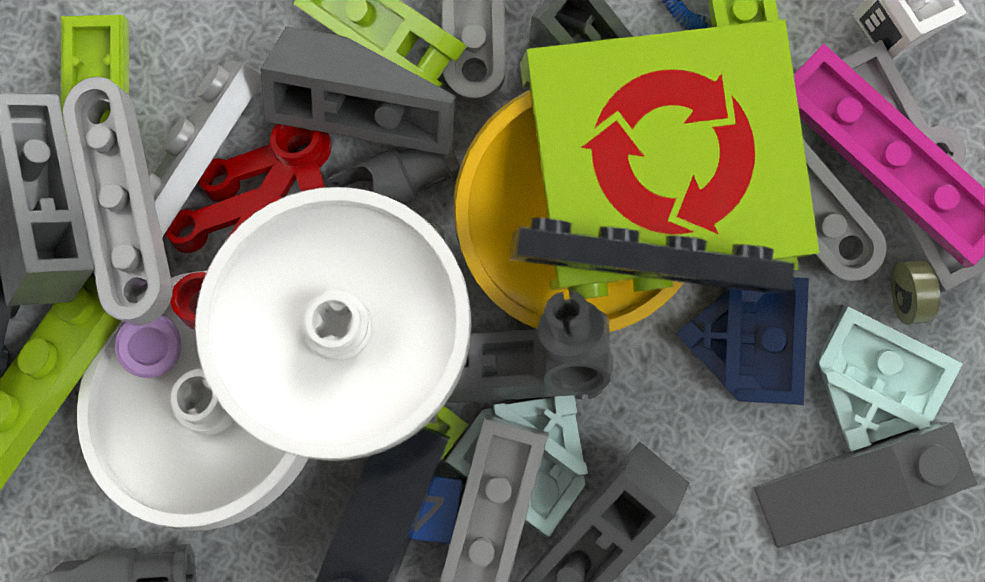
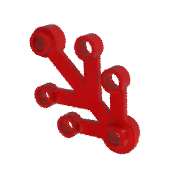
M276 124L271 132L269 145L227 160L221 158L212 159L198 183L205 194L211 200L217 201V203L195 211L188 209L180 210L167 229L166 237L178 251L193 253L205 245L209 233L236 224L229 235L230 237L242 223L256 212L286 197L296 179L301 192L326 188L320 168L331 154L332 141L329 133ZM308 145L302 151L294 153L300 146ZM269 172L259 188L235 196L240 188L241 180ZM227 175L221 184L211 185L216 177ZM195 225L194 230L188 236L178 237L182 229ZM196 272L184 276L176 283L170 301L172 310L187 327L196 330L198 299L207 272Z

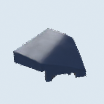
M794 277L792 291L775 294L728 288L693 321L690 320L676 333L738 401L804 405L809 278Z

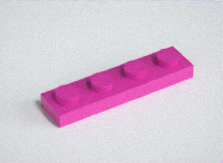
M823 43L794 74L800 118L965 268L975 266L985 255V188Z

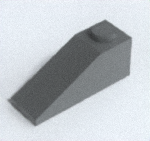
M286 26L260 68L264 121L438 154L450 155L453 148L455 95L348 37Z
M0 93V273L6 306L72 302L94 271V265L59 97L53 94Z
M930 422V427L921 430L915 428L871 443L870 446L844 453L755 486V493L776 547H784L915 509L977 486L978 484L954 423Z
M639 441L600 484L520 582H613L675 517L689 482Z

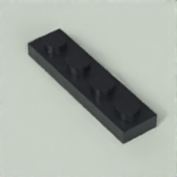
M531 218L530 228L519 227L512 234L509 259L511 261L768 294L792 291L795 263L773 260L774 249L764 246L736 244L732 245V254L706 251L707 240L688 236H666L665 246L639 243V231L619 227H599L598 237L571 234V222L550 218Z

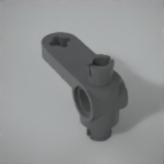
M570 291V299L565 300L563 292L553 295L547 301L544 313L538 324V329L472 333L466 363L460 379L446 402L459 403L572 395L576 399L582 400V395L588 394V399L597 397L610 383L613 371L608 317L592 303L586 301L581 294Z

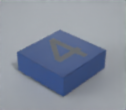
M435 476L411 539L451 543L459 513L463 479Z

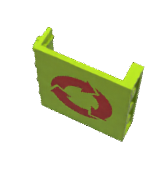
M786 19L526 49L519 64L523 89L530 88L547 214L550 219L571 222V234L598 237L599 227L627 228L640 232L639 243L665 246L666 236H688L707 240L706 251L732 254V245L736 244L764 246L774 249L773 260L795 263L794 271L799 270L797 258L820 253ZM555 266L556 279L550 281L551 291L568 289L569 298L570 291L581 294L585 299L608 296L607 284L632 280L634 292L673 287L672 281L558 266Z

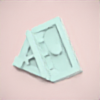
M843 305L816 361L850 451L870 446L871 442L915 428L921 430L930 427L929 421L934 420L963 363Z
M574 395L556 396L506 405L502 403L493 405L489 409H483L444 464L466 480L468 479L483 419L486 415L549 432L525 520L527 525L545 538L549 537L584 488V475L588 474L586 462L584 463L575 415L577 408Z

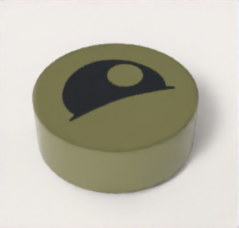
M925 260L896 263L891 273L890 286L894 310L899 320L905 325L933 321L940 306L939 283L933 268Z

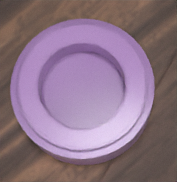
M163 314L157 320L146 325H131L123 322L116 334L115 352L119 363L129 373L142 378H153L165 374L176 364L181 353V338L175 324Z

